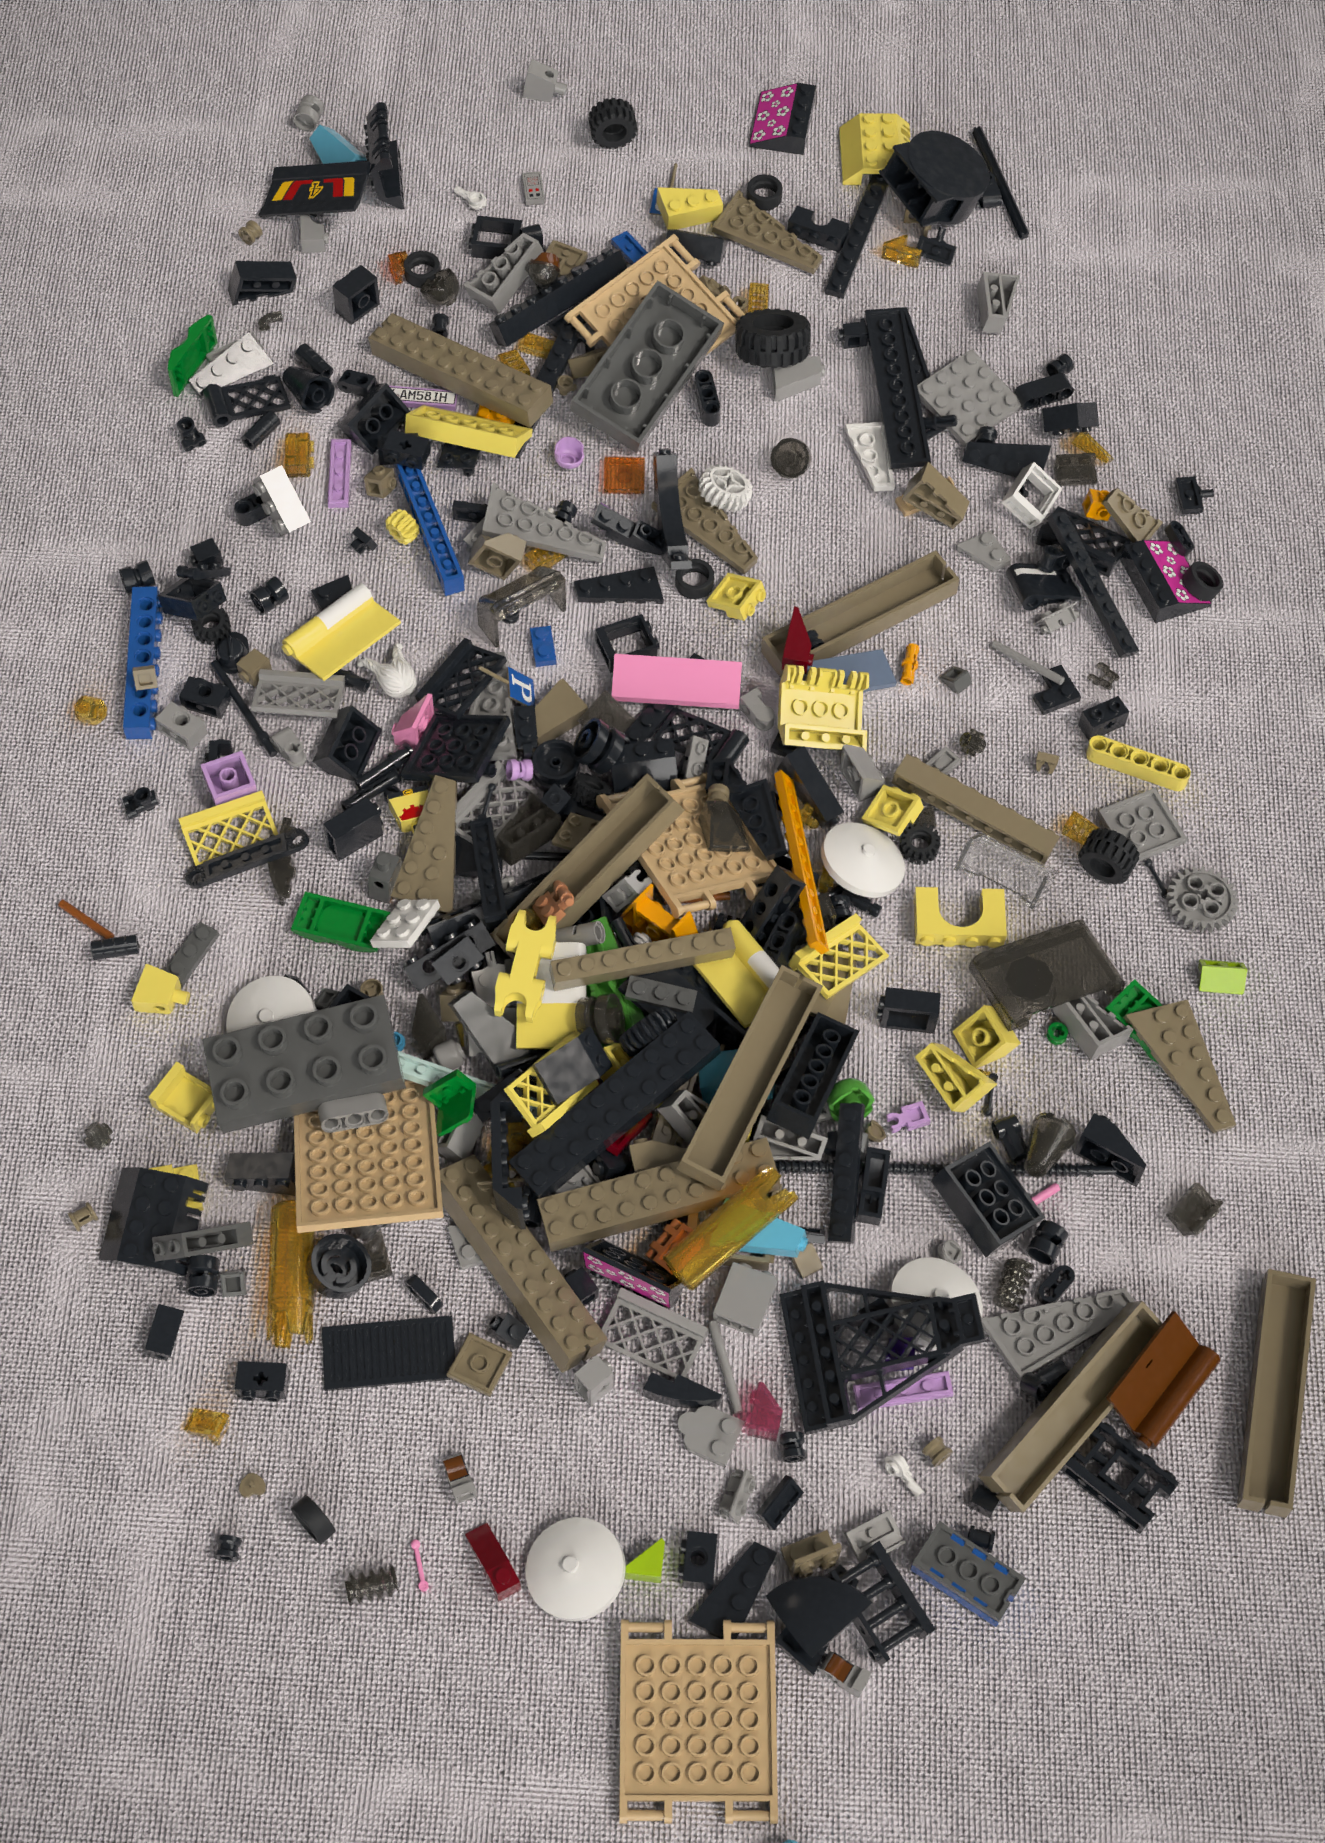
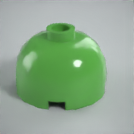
M857 1078L842 1079L835 1083L827 1100L829 1112L837 1122L839 1121L840 1103H863L865 1105L864 1118L873 1110L872 1104L873 1102L875 1103L873 1094L866 1083Z

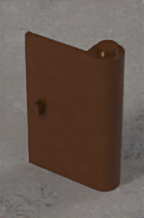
M1172 1311L1106 1398L1137 1438L1136 1442L1138 1445L1146 1450H1149V1448L1156 1449L1221 1362V1359L1211 1348L1199 1345L1178 1314Z

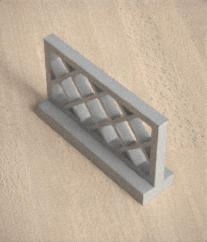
M260 669L259 681L252 701L251 711L337 718L342 698L345 696V676L332 675L323 681L314 673ZM278 694L281 696V698L276 700L271 698ZM298 696H300V697L302 698L301 700H299V701H297V702H295V701L293 700L294 698H296V697H298ZM319 698H322L324 700L318 704L314 701ZM265 700H266L267 702H269L268 704H265V705H263V704H258V703H260V702H262V701H265ZM285 702L290 704L288 706H281ZM306 704L311 705V707L309 708H302L301 706H304ZM330 705L333 708V710H326L323 708Z
M499 761L495 763L497 772L493 778L482 776L479 782L457 802L455 834L472 844V837L468 835L471 834V830L462 831L458 827L462 823L478 820V816L473 817V811L484 808L490 783H494L496 787L498 786L492 794H499L500 801L490 802L488 808L500 806L501 814L488 815L487 809L486 816L491 817L492 820L502 819L503 823L500 827L494 828L495 841L539 795V791L520 779L511 781L513 782V787L500 788V783L507 777L504 764ZM526 791L530 794L527 798L517 799V792ZM514 792V800L502 801L501 793ZM516 805V810L513 813L504 814L503 806Z
M622 1287L602 1328L605 1335L608 1330L618 1328L621 1340L613 1343L606 1341L604 1346L673 1379L676 1378L677 1374L671 1371L669 1363L682 1358L685 1368L681 1376L687 1377L709 1333L707 1327ZM619 1306L629 1309L632 1318L618 1323L616 1312ZM633 1312H635V1313H637V1314H640V1315L634 1317ZM645 1317L650 1319L653 1328L640 1333L636 1320ZM613 1319H615L616 1324L611 1325ZM634 1322L637 1334L623 1338L620 1326ZM655 1322H657V1323H659V1324H661V1325L658 1326V1327H656ZM664 1328L672 1329L675 1338L662 1343L658 1330ZM655 1332L659 1344L645 1349L642 1336ZM676 1332L682 1334L683 1336L678 1337ZM639 1338L643 1350L635 1353L628 1351L625 1342ZM686 1338L697 1341L692 1351L683 1353L679 1341ZM677 1342L681 1354L667 1359L663 1347ZM623 1343V1346H624L625 1349H623V1348H621V1347H619V1346H617V1345ZM661 1348L665 1360L658 1363L651 1362L647 1352ZM645 1354L646 1359L640 1357L639 1355ZM691 1355L688 1362H686L685 1357ZM666 1364L668 1369L662 1367L661 1365Z

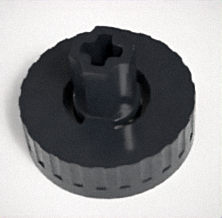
M331 1234L319 1240L310 1251L305 1268L309 1282L320 1294L332 1299H345L355 1295L367 1282L371 1274L372 1265L369 1253L361 1242L346 1234Z

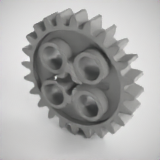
M1193 866L1191 872L1185 868L1183 874L1178 872L1176 878H1172L1168 886V893L1166 895V900H1168L1167 908H1172L1170 915H1178L1176 922L1184 921V928L1189 924L1191 925V931H1194L1196 927H1199L1200 933H1203L1204 928H1207L1210 933H1212L1214 927L1219 931L1222 925L1228 926L1229 921L1233 920L1238 910L1239 899L1236 898L1238 891L1233 890L1235 884H1227L1229 877L1222 879L1220 877L1222 872L1219 871L1217 874H1214L1212 867L1209 872L1205 871L1204 866L1201 867L1200 871Z

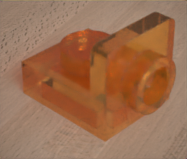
M406 251L388 255L389 270L395 285L403 283L402 275L405 274L404 260L407 257Z

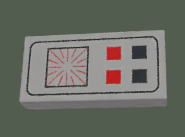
M541 171L522 173L526 205L545 204Z

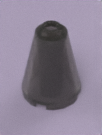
M1040 1113L1035 1116L1031 1123L1024 1168L1033 1177L1044 1176L1075 1142L1076 1130L1073 1125L1063 1117L1061 1119L1053 1117L1054 1113Z

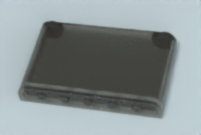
M1082 919L984 951L976 955L968 967L1008 1032L1015 1029L1021 1030L1028 1026L1033 1014L1104 990L1107 996H1117L1124 990L1126 984Z

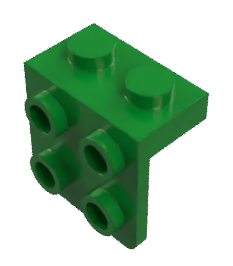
M458 1069L423 1089L422 1096L438 1107L436 1132L439 1137L452 1132L464 1123H468L473 1117L476 1083Z

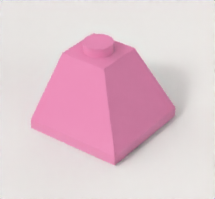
M428 693L405 712L398 723L393 725L392 735L394 736L395 745L402 746L406 742L413 750L415 749L434 715L432 694Z

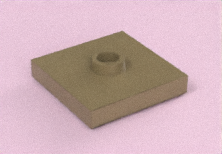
M469 1332L447 1373V1377L491 1397L513 1353Z

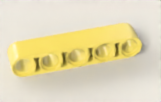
M1099 735L1093 736L1090 739L1086 751L1087 759L1095 764L1173 791L1184 790L1191 775L1190 768L1182 763Z

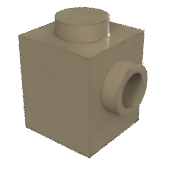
M255 648L236 663L239 678L244 683L248 682L253 687L258 685L260 669L272 670L269 658Z

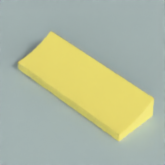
M422 405L407 413L405 421V433H418L420 437L512 458L516 457L523 444L532 437L533 430Z

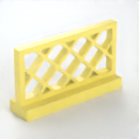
M262 790L178 819L195 866L215 858L214 855H217L216 857L224 855L217 851L221 842L232 846L229 852L234 851L235 848L240 849L244 847L238 844L242 834L253 839L251 844L255 843L256 840H264L259 837L263 827L271 830L274 836L278 835ZM264 809L265 817L262 822L251 818L254 811ZM240 817L245 819L241 829L230 825L233 818ZM249 821L259 825L255 835L244 831ZM219 824L224 826L220 836L210 832L213 825ZM228 828L239 833L234 842L224 838ZM198 831L204 835L200 842L197 843L190 840L189 833ZM207 835L218 840L214 849L203 845ZM200 849L211 853L209 858L202 862H199L197 858Z
M857 913L826 932L829 951L824 954L832 955L833 963L823 961L824 954L821 955L818 951L806 945L794 953L788 964L793 971L798 969L805 977L823 985L822 980L833 982L831 990L828 991L823 985L820 991L826 1000L889 957L887 952L860 925L862 919ZM858 933L864 939V943L853 941V935ZM838 945L849 946V952L838 951ZM853 947L864 949V956L853 954ZM868 950L875 951L880 957H868ZM838 957L847 958L848 966L838 964ZM853 960L862 961L863 968L853 967ZM808 964L818 966V973L811 972L806 966ZM822 967L833 969V976L822 974ZM838 970L848 972V978L838 977Z
M531 1066L504 1088V1091L531 1126L527 1132L534 1138L546 1131L598 1086L599 1083L595 1080L560 1104L554 1106L551 1100V1105L543 1103V1094L548 1095V1093L543 1088V1084ZM529 1075L537 1077V1086L529 1084ZM515 1086L523 1088V1097H519L513 1089ZM529 1090L537 1092V1101L529 1099ZM530 1106L537 1107L536 1118L531 1114Z

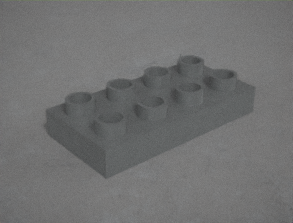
M657 280L571 400L570 411L637 453L721 335L724 322Z
M384 994L202 1039L217 1124L223 1133L316 1111L322 1103L369 1093L385 1094L406 1088L390 1011Z

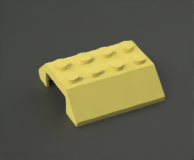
M859 113L840 126L839 137L843 185H861L863 174H880L879 170L885 168L894 152L893 146L910 142L909 123L898 114Z
M786 664L779 684L777 726L783 745L842 750V747L847 744L864 748L866 751L867 731L861 730L863 691L869 688V673L851 671L847 683L844 685V670H838L837 672L836 669L810 667L806 681H803L804 667L797 666L796 668V665Z

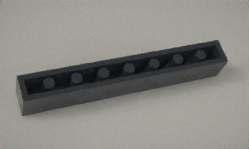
M611 247L603 249L600 255L587 259L586 263L582 266L574 267L571 269V273L558 277L552 285L542 287L536 295L533 294L526 297L523 303L513 305L507 313L497 315L494 321L489 323L497 344L505 347L510 346L617 277L627 269L621 251Z

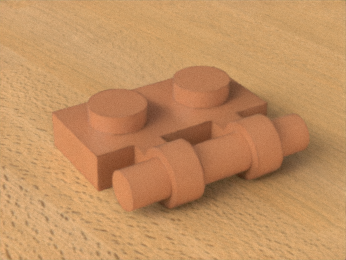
M559 880L553 883L554 891L552 893L547 891L532 906L544 925H546L550 915L556 916L558 923L566 915L564 910L574 904L573 894L568 890L566 884Z
M674 1218L670 1224L664 1226L663 1233L659 1238L650 1243V1248L645 1253V1256L673 1275L702 1237L696 1231Z

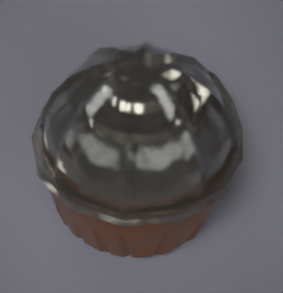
M542 252L536 259H531L525 266V270L529 273L530 278L541 286L550 285L561 272L559 269V258L555 254Z

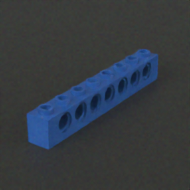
M395 464L396 475L412 515L420 527V535L444 595L448 596L465 591L464 575L421 470Z
M158 586L132 587L123 730L126 740L152 739L153 730H156L157 727L154 712L158 710L155 695H158L159 687L136 691L133 667L154 665L156 677L160 675L157 659L161 658L158 642L162 641L159 625L163 624L162 612H160L161 604L157 596L159 595Z

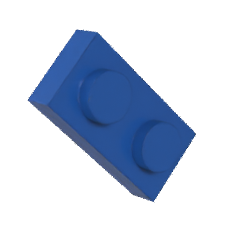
M628 231L611 239L613 247L621 251L622 256L630 265H633L648 253Z
M551 626L530 628L535 666L557 665Z

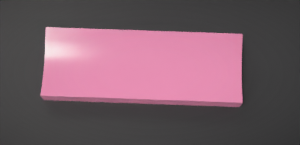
M615 654L611 701L739 709L742 662Z

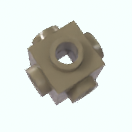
M376 465L364 477L368 496L385 498L397 487L393 468Z

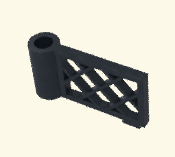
M275 374L264 376L261 380L225 387L209 384L202 392L211 419L216 427H225L233 420L264 415L267 411L279 412L291 409L280 376L275 377ZM272 384L278 385L276 391H273L267 387ZM252 388H255V389H258L259 391H258V393L255 395V394H252V393L248 392V390H249V389H252ZM237 392L240 395L236 399L229 396L228 393ZM263 392L271 395L269 400L260 397ZM246 396L252 399V401L247 404L242 402L241 399ZM275 398L283 400L284 403L277 405L273 401ZM257 401L264 404V407L256 408L253 405ZM237 405L245 408L242 412L235 413L234 411Z
M676 707L654 737V740L665 739L662 738L664 733L673 731L675 738H672L674 750L685 754L686 747L681 746L680 742L689 740L693 735L698 737L707 736L709 740L708 748L710 747L712 751L705 759V764L707 765L709 760L731 758L735 764L749 743L748 736L740 730L733 729L730 731ZM676 716H680L686 722L674 725L673 720ZM701 725L704 730L693 733L691 726ZM688 727L690 734L678 737L676 730ZM719 733L722 734V737L711 741L709 734Z

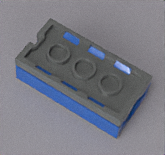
M941 1521L936 1525L910 1568L912 1572L994 1627H997L1011 1604L1010 1602L1014 1600L1026 1580L1024 1576Z

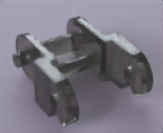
M1098 662L1097 668L1100 669L1102 667V672L1105 674L1102 677L1089 674L1087 679H1093L1092 683L1096 686L1101 685L1111 690L1113 688L1112 683L1118 681L1120 677L1117 673L1110 670V666L1103 662Z

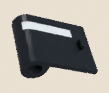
M1015 563L1006 570V576L1023 608L1027 611L1037 609L1044 598L1081 600L1082 598L1067 569L1045 573L1039 570L1036 564Z

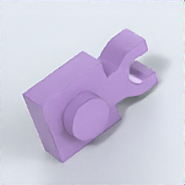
M922 1101L901 1107L900 1114L890 1113L886 1115L887 1122L894 1120L898 1123L891 1126L890 1130L892 1133L898 1132L904 1126L907 1127L908 1131L930 1125L931 1121Z

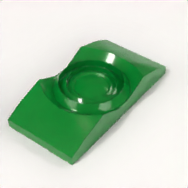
M209 314L191 325L188 330V337L181 342L180 346L171 351L168 361V374L173 396L177 398L188 384L187 381L194 376L203 364L207 353H210L218 343L213 316Z
M305 891L291 927V932L315 942L338 944L351 951L377 952L378 948H373L370 940L387 919L388 915H390V912Z
M1134 979L1104 1010L1107 1013L1112 1012L1116 1015L1115 1019L1123 1025L1132 1027L1130 1023L1128 1024L1123 1017L1125 1015L1163 1005ZM1134 1029L1130 1037L1141 1045L1149 1058L1158 1063L1152 1056L1151 1050L1146 1043L1138 1038L1137 1032Z

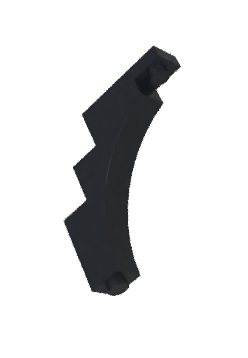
M669 448L659 449V452H653L654 502L657 504L658 530L661 532L662 559L671 570L692 569V560L688 557V543L680 509L677 454Z

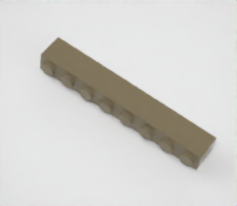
M906 754L894 773L892 784L908 793L918 795L921 800L1043 866L1046 864L1060 838L1054 831L1036 824L1032 819L1023 817L1014 809L999 804L995 799L986 797L975 788L962 784L958 779L949 777L938 768L925 764L917 757Z
M731 927L554 960L550 961L549 971L554 991L627 978L630 975L638 976L732 958L736 947Z

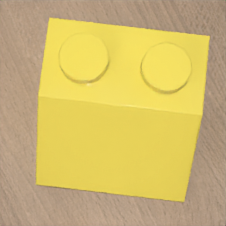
M984 1005L952 1031L971 1065L976 1069L1005 1057L1021 1044L998 1006Z

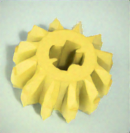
M398 509L385 520L386 529L389 530V534L398 540L400 544L407 545L411 543L420 533V527L416 520L405 510Z

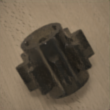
M972 728L970 732L963 733L960 737V746L963 747L961 752L975 757L976 753H982L986 747V741L983 739L985 734Z
M96 1121L84 1130L86 1137L83 1141L91 1149L96 1147L97 1150H101L112 1141L109 1135L113 1131L107 1123L103 1122L100 1124Z

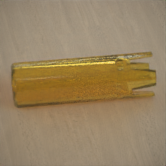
M767 1166L663 1256V1261L669 1270L686 1289L693 1291L798 1199L794 1191L788 1192L786 1188L768 1198L766 1194L781 1178V1175L773 1167Z
M295 1200L278 1202L270 1210L266 1341L270 1340L274 1333L275 1347L289 1349L293 1334L302 1335L305 1331L306 1345L311 1344L313 1341L314 1288L308 1280L305 1266L307 1257L315 1246V1231L297 1232Z

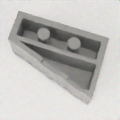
M992 272L982 273L977 285L982 332L1001 334L1010 312L1020 275Z

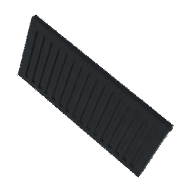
M452 1315L322 1327L323 1389L325 1391L453 1380L447 1377V1373L455 1360Z

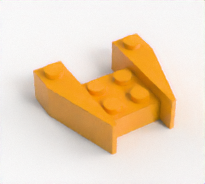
M650 884L621 915L632 937L636 932L640 934L644 932L651 938L652 942L698 933L690 911L681 920L679 918L675 919L672 914L664 910L660 903L653 902V884Z

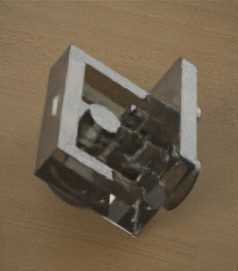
M1199 1182L1194 1183L1166 1216L1183 1236L1198 1235L1205 1229L1207 1221L1219 1213V1208L1223 1201L1221 1199L1214 1200Z

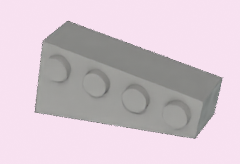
M522 233L507 246L501 256L492 259L491 264L486 269H481L476 273V277L471 282L467 281L463 285L470 298L500 314L536 264L529 265L530 260L536 259L544 252L539 241L525 233Z

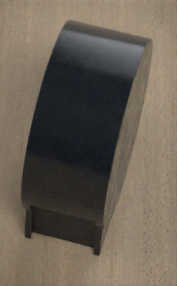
M924 131L915 135L910 142L893 146L894 152L885 168L879 170V173L921 227L936 223L954 225L969 218L990 181L989 170L985 161L971 145L949 133Z

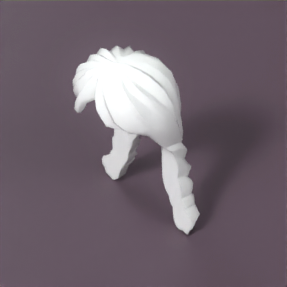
M398 642L393 644V660L390 664H380L373 659L361 658L358 659L357 667L364 666L373 671L386 695L394 698H404L407 694L413 693L417 680L413 668L403 657L401 652L403 646Z

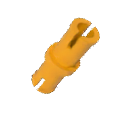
M910 643L906 645V654L901 665L903 671L900 680L904 685L914 683L915 670L918 669L919 664L917 657L920 647L917 644Z

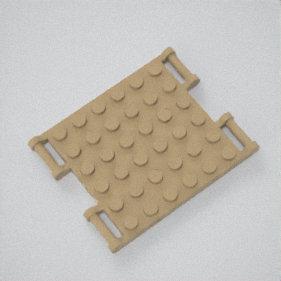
M673 234L569 311L564 319L567 323H571L584 337L586 344L590 348L600 339L610 347L658 280L724 322L721 335L706 354L708 355L735 334L737 320L721 303H725L738 319L745 315V313L730 298V294L727 291L715 297L692 271L697 269L701 262L697 258L694 259L678 241L679 238ZM673 246L688 264L686 265L670 247ZM579 314L596 332L592 335L576 318Z
M707 772L697 777L683 780L677 778L670 781L672 791L667 793L685 811L637 859L670 906L675 919L683 917L688 911L692 913L704 909L707 911L714 910L717 905L713 895L744 887L747 898L754 900L763 887H756V884L766 882L777 865L773 859L767 861L729 799L726 812L713 814L706 808L708 795L705 790ZM632 788L617 794L598 795L596 803L599 808H603L605 813L608 814ZM701 898L703 900L683 906L681 905V902Z
M621 1619L619 1824H627V1821H664V1824H672V1802H725V1824H733V1821H769L770 1824H778L774 1620H766V1623H731V1620H723V1639H672V1620H664V1622H629L627 1619ZM628 1633H664V1639H628ZM731 1633H766L767 1639H731ZM627 1802H664V1810H627ZM733 1802H769V1810H733Z

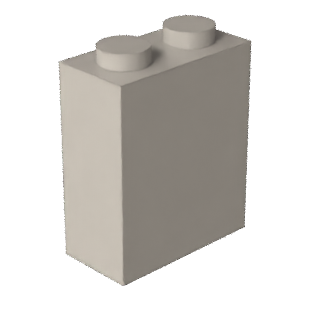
M733 1262L714 1309L712 1321L717 1320L719 1324L758 1337L777 1288L778 1278L768 1271L760 1272L754 1270L746 1263L740 1262L738 1264Z

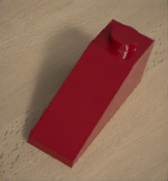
M794 606L781 670H784L786 664L796 665V668L797 666H803L804 674H807L808 666L812 667L814 654H811L812 645L800 610Z
M488 1523L467 1532L465 1537L498 1602L520 1591V1580Z

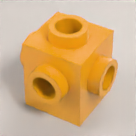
M1089 489L1082 503L1085 516L1094 520L1108 521L1111 514L1104 507L1102 501L1110 492Z

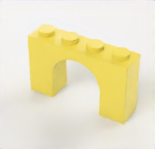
M938 887L915 888L913 897L915 944L923 946L944 945L946 947H953L955 945H966L967 947L988 946L990 948L1004 946L1007 937L1004 889L982 888L979 899L980 919L973 925L958 927L948 923L941 916L938 904Z

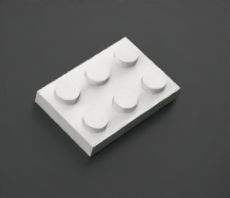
M400 900L370 940L373 948H411L441 907L438 900Z

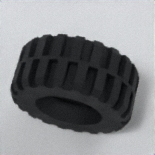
M768 308L748 312L742 315L736 323L735 352L743 362L750 363L752 366L757 365L762 368L794 366L798 362H803L809 355L810 323L805 316L787 309Z

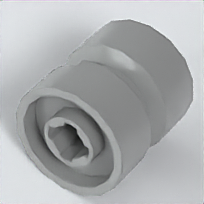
M313 95L303 96L293 117L294 124L303 131H313L323 113V102Z

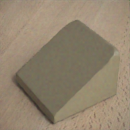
M812 1243L806 1246L804 1252L800 1251L797 1258L791 1257V1261L802 1279L823 1269Z

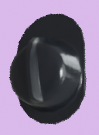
M231 632L228 638L224 637L223 641L217 640L218 644H215V657L227 674H237L239 672L236 663L249 653V643L243 634Z

